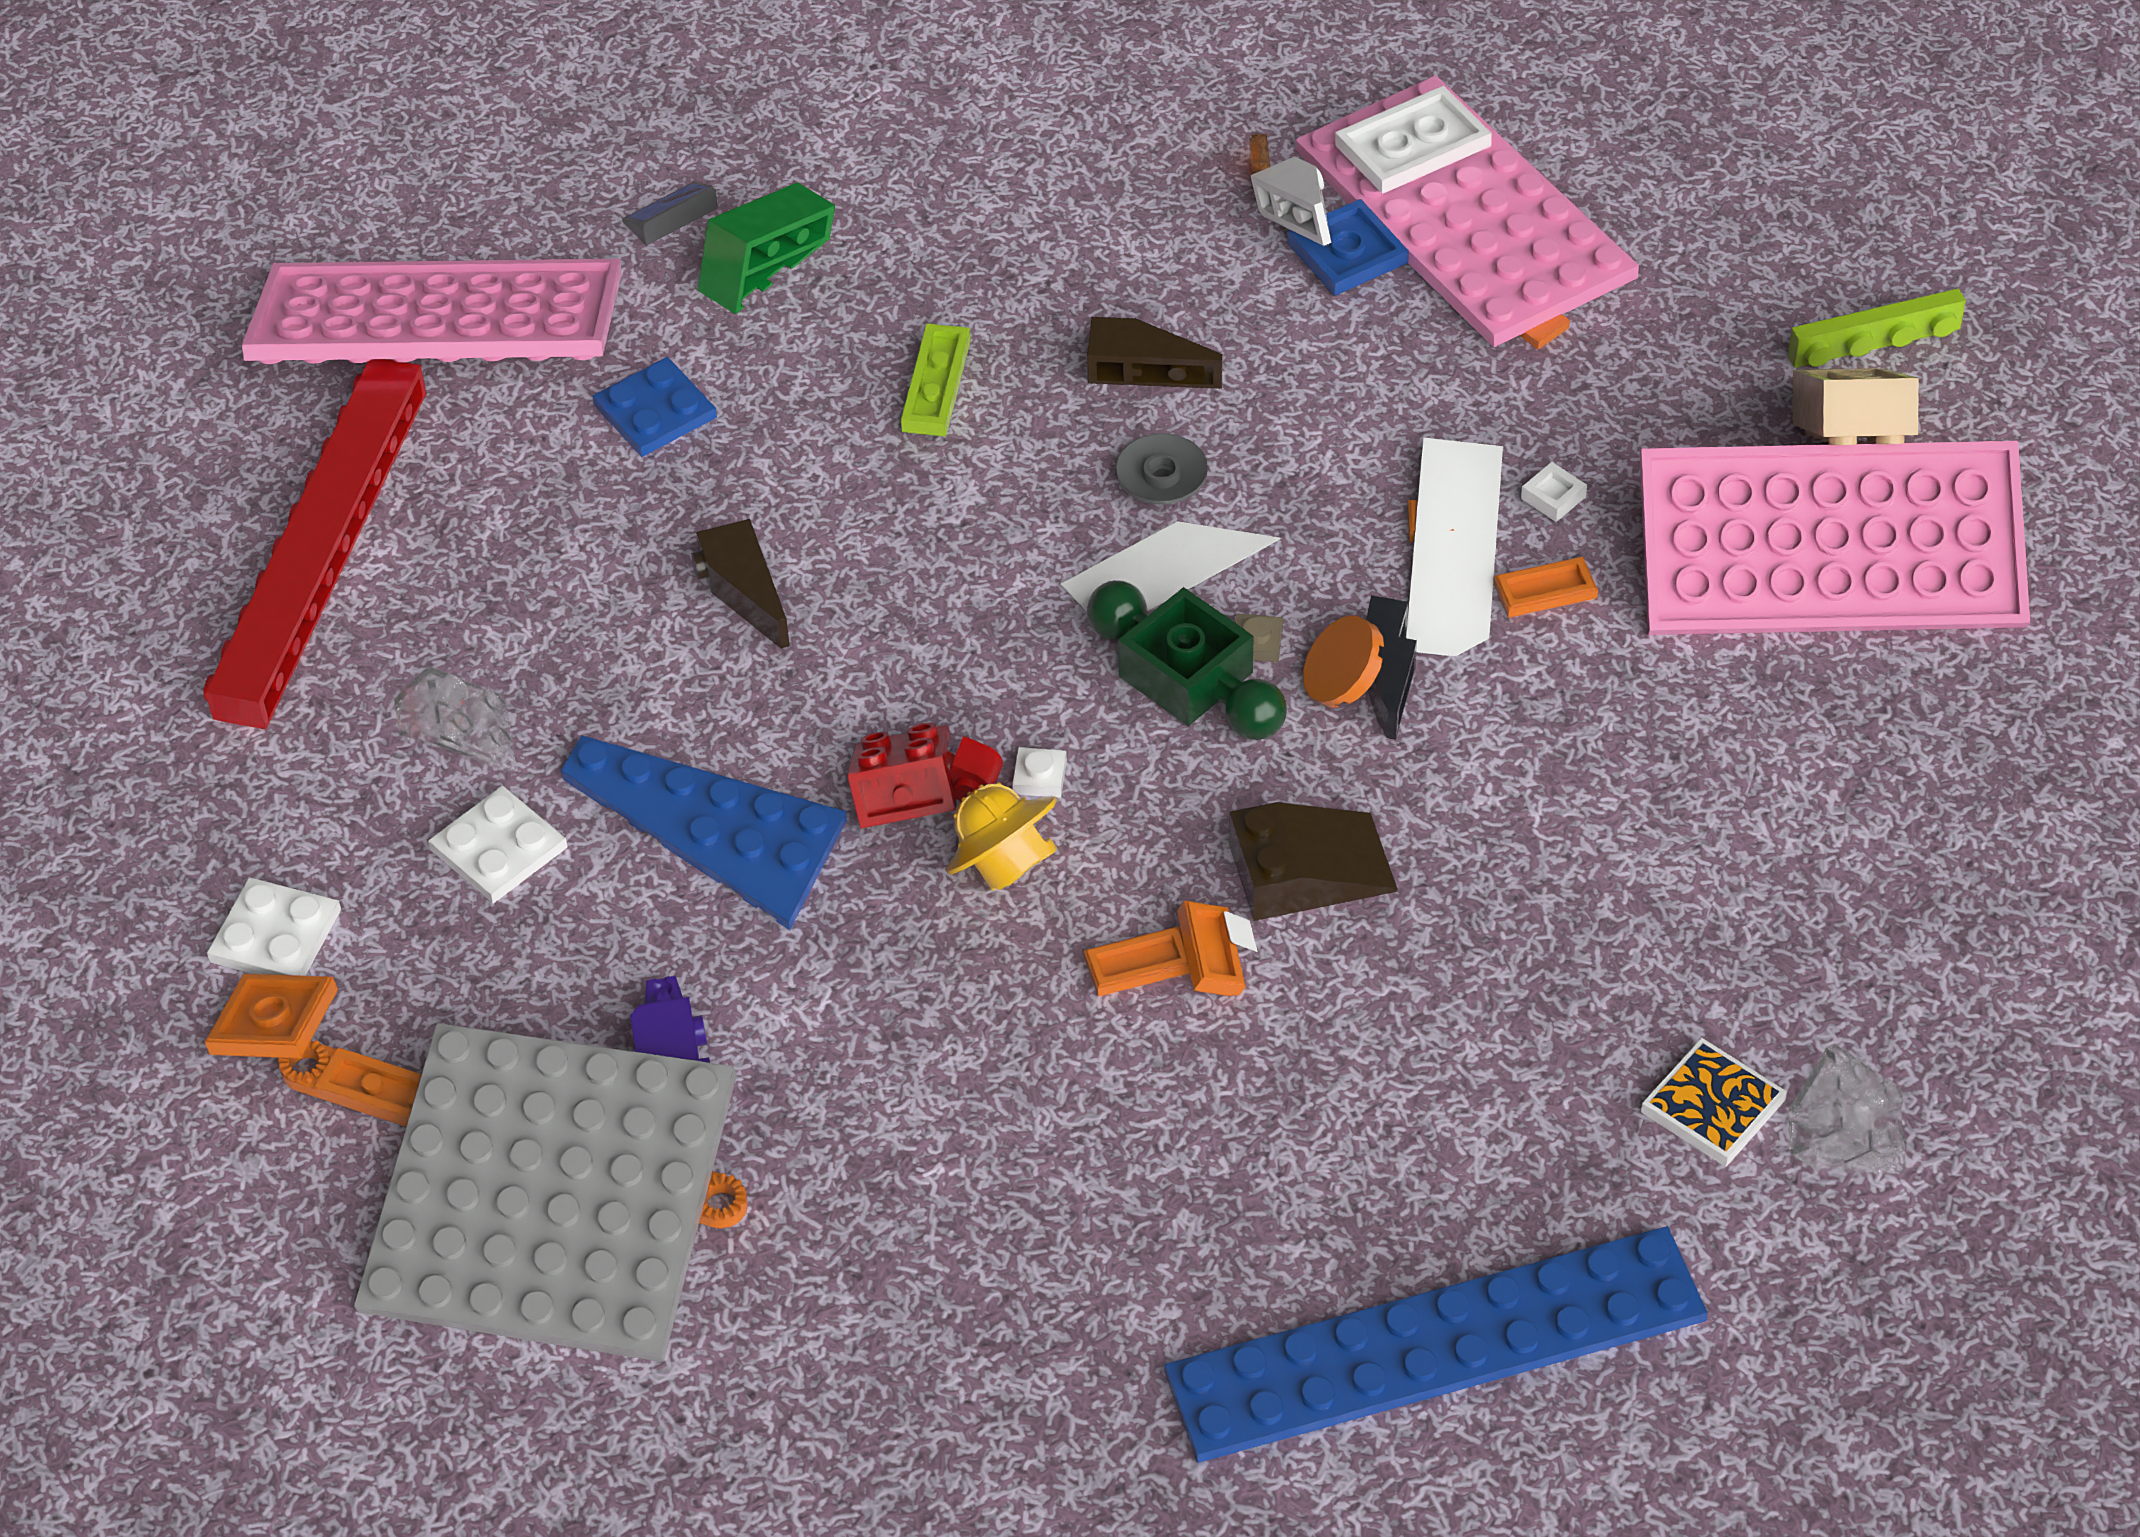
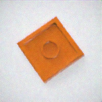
M243 974L205 1040L209 1054L301 1058L338 991L334 977Z

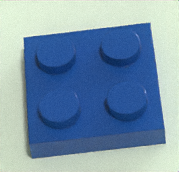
M1362 199L1326 214L1331 243L1323 246L1292 230L1287 231V244L1334 296L1408 263L1409 250Z
M668 356L592 395L594 406L641 457L717 418L716 407Z

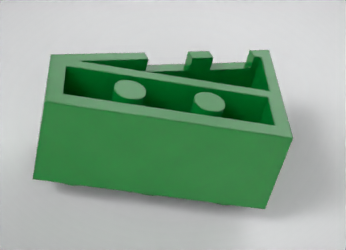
M797 182L708 219L698 291L732 313L737 314L744 308L741 302L756 288L764 292L773 285L768 280L784 266L793 269L830 239L835 204Z

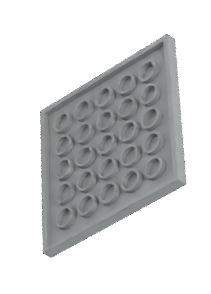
M437 1023L354 1307L357 1312L664 1362L737 1076L734 1066Z

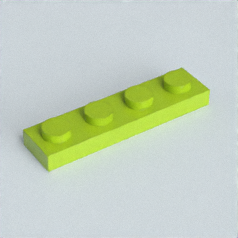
M1958 288L1792 327L1788 358L1794 368L1806 365L1817 367L1826 364L1831 359L1848 355L1860 357L1874 349L1891 345L1902 347L1920 338L1933 335L1945 337L1955 330L1961 329L1966 299Z

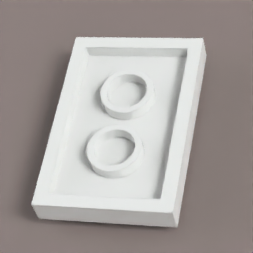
M1443 85L1335 132V146L1383 194L1490 147L1492 133Z

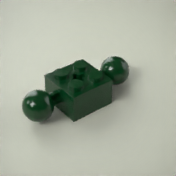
M1121 580L1108 581L1097 587L1091 594L1087 605L1088 620L1092 628L1100 636L1109 640H1118L1119 677L1189 727L1217 702L1221 701L1226 705V717L1229 725L1238 735L1246 739L1263 740L1276 734L1283 726L1287 715V703L1281 690L1273 683L1263 679L1244 681L1253 673L1254 636L1185 587L1181 588L1149 615H1147V604L1143 594L1136 586L1129 582Z

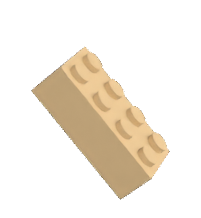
M1885 368L1793 370V424L1805 429V435H1813V438L1829 442V445H1856L1857 436L1867 438L1869 441H1876V444H1903L1904 435H1918L1919 378Z

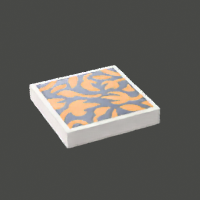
M1701 1038L1642 1103L1641 1113L1727 1167L1785 1101L1787 1091Z

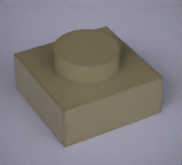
M1237 613L1235 623L1254 636L1253 660L1279 662L1283 617Z

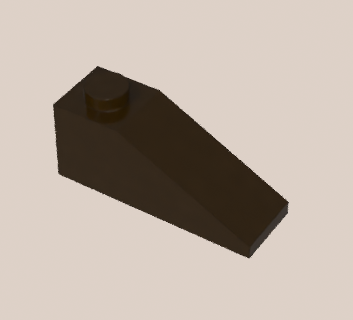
M1091 317L1087 352L1088 384L1222 389L1223 354L1136 318Z
M746 519L696 532L699 551L693 552L691 555L698 580L707 578L713 595L779 648L789 647L787 618L751 520Z

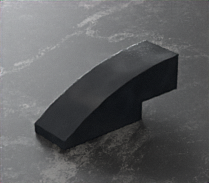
M1371 595L1366 620L1379 629L1383 636L1384 647L1379 645L1378 656L1383 658L1381 668L1368 689V694L1375 716L1386 738L1396 740L1416 668L1417 640L1404 638L1407 630L1408 602Z

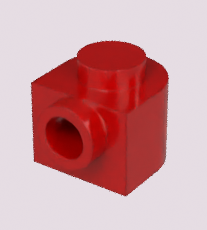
M963 736L956 753L947 750L946 762L957 800L962 802V798L966 797L968 792H973L980 785L996 784L1003 767V760L1000 754L993 748Z

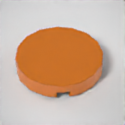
M1353 615L1341 617L1324 629L1309 650L1303 669V683L1309 697L1333 709L1339 708L1338 704L1342 702L1351 704L1358 700L1371 687L1380 671L1383 659L1378 656L1379 645L1384 647L1383 636L1375 625Z

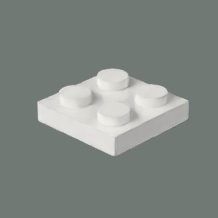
M503 785L428 840L430 850L493 904L567 848L566 838Z
M249 877L207 952L209 961L253 974L306 976L341 911L339 900Z

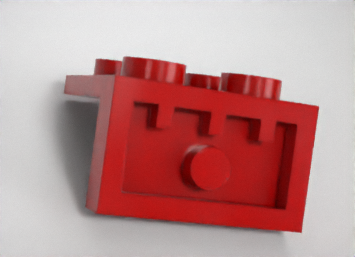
M921 723L909 728L907 733L889 736L888 732H875L861 738V742L855 744L847 777L860 829L954 811L956 809L957 803L946 762L951 735L948 725L936 727L935 723Z

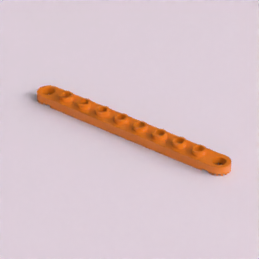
M317 1040L314 1042L310 1041L301 1058L278 1059L282 1079L289 1088L407 1127L422 1074L340 1047L335 1049L325 1046ZM312 1058L319 1063L316 1064V1069H311V1073L305 1071L303 1075L300 1071L299 1074L295 1070L292 1071L294 1065L302 1059ZM712 1171L699 1223L713 1228H728L740 1222L747 1212L748 1200L745 1186L742 1185L740 1179L736 1180L733 1175L729 1177L725 1173L720 1174ZM719 1193H727L735 1198L733 1205H728V1209L723 1207V1211H720V1208L714 1210L712 1206L709 1208L707 1202L712 1196Z

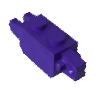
M676 976L647 980L645 1004L638 1005L630 1015L635 1052L710 1063L709 1057L699 1059L697 1048L698 1046L707 1045L703 1015L692 1017L689 997L683 998Z

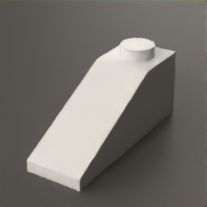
M1294 156L1250 175L1259 212L1265 218L1323 246L1331 243L1326 209L1321 191L1324 188V181L1315 165Z

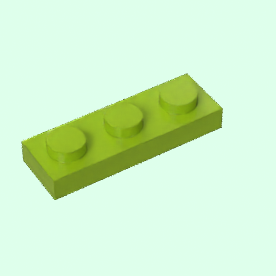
M926 324L901 418L902 432L947 436L971 342L970 328Z

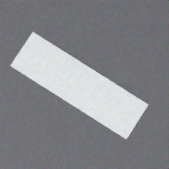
M1423 438L1406 635L1407 639L1417 640L1416 652L1458 656L1489 639L1503 446Z
M1177 521L1064 581L1060 585L1087 612L1089 598L1097 587L1108 581H1126L1141 591L1146 600L1147 611L1167 601L1181 588L1190 589L1281 538Z

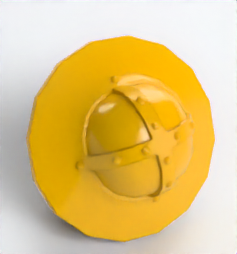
M1000 782L985 786L980 785L973 792H968L967 796L962 798V802L958 805L957 811L953 815L955 818V830L959 837L958 849L945 868L947 874L953 875L974 865L992 891L996 888L1001 890L1015 882L1031 867L1046 859L1057 850V846L1050 837L1042 839L1033 825L1055 806L1058 801L1057 798L1052 795L1031 800L1026 799L1024 796L1020 798L1011 788L1001 785Z

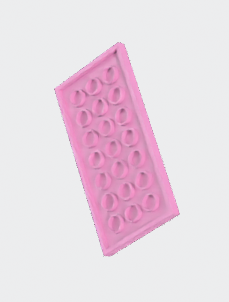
M1436 75L1295 139V149L1308 163L1316 166L1323 179L1348 204L1359 199L1365 202L1409 250L1408 264L1493 348L1638 278L1639 265ZM1443 85L1492 133L1490 147L1383 194L1335 146V132Z
M620 259L273 263L242 343L244 361L275 364L282 360H303L307 363L315 364L326 360L348 359L353 363H364L371 359H393L396 362H410L418 358H437L443 362H452L460 358H482L486 361H499L506 357H526L533 361H541L550 357H572L576 360H588L595 356H603L622 275Z
M2018 441L1641 449L1640 451L1648 635L2025 628L2030 624Z

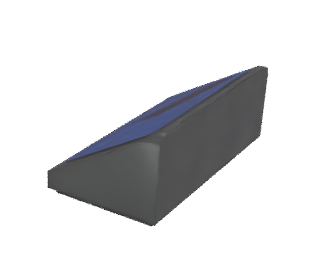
M692 182L622 218V221L647 246L718 209L716 190L711 185Z

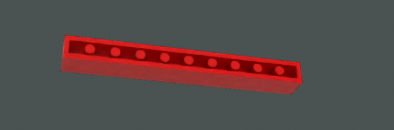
M371 359L367 362L363 372L356 375L353 383V393L347 405L341 406L337 416V425L331 437H327L323 442L321 458L315 470H310L307 474L305 490L299 502H295L290 509L288 525L283 535L278 536L274 541L272 557L266 569L261 570L257 576L255 591L249 604H244L240 610L238 626L232 638L227 639L222 647L219 665L215 673L210 674L205 681L203 696L204 700L208 702L213 720L267 729L427 394L421 365L396 362L388 359Z

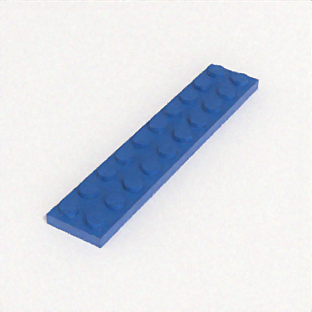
M1666 1226L1165 1364V1375L1196 1461L1200 1463L1702 1323L1707 1320L1708 1312L1671 1231Z

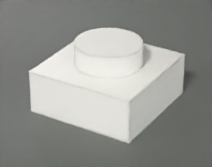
M1551 462L1522 486L1521 499L1557 522L1586 498L1587 484Z
M1019 747L1013 779V791L1019 795L1045 797L1052 795L1061 798L1067 762L1066 751Z

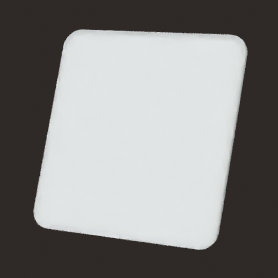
M1225 911L1224 917L1230 941L1257 952L1250 920Z

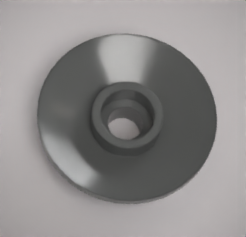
M1160 433L1138 438L1122 450L1116 463L1117 479L1125 492L1142 502L1158 505L1173 504L1190 498L1204 485L1208 473L1207 459L1203 451L1194 442L1174 434Z

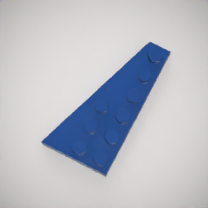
M583 735L579 738L561 770L564 781L603 807L611 808L626 818L630 825L641 832H647L659 840L663 847L716 882H722L740 894L744 901L756 909L759 907L776 918L777 923L789 931L847 822V815L844 810Z

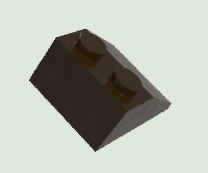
M1282 802L1229 812V846L1254 921L1394 893L1398 890L1371 813Z

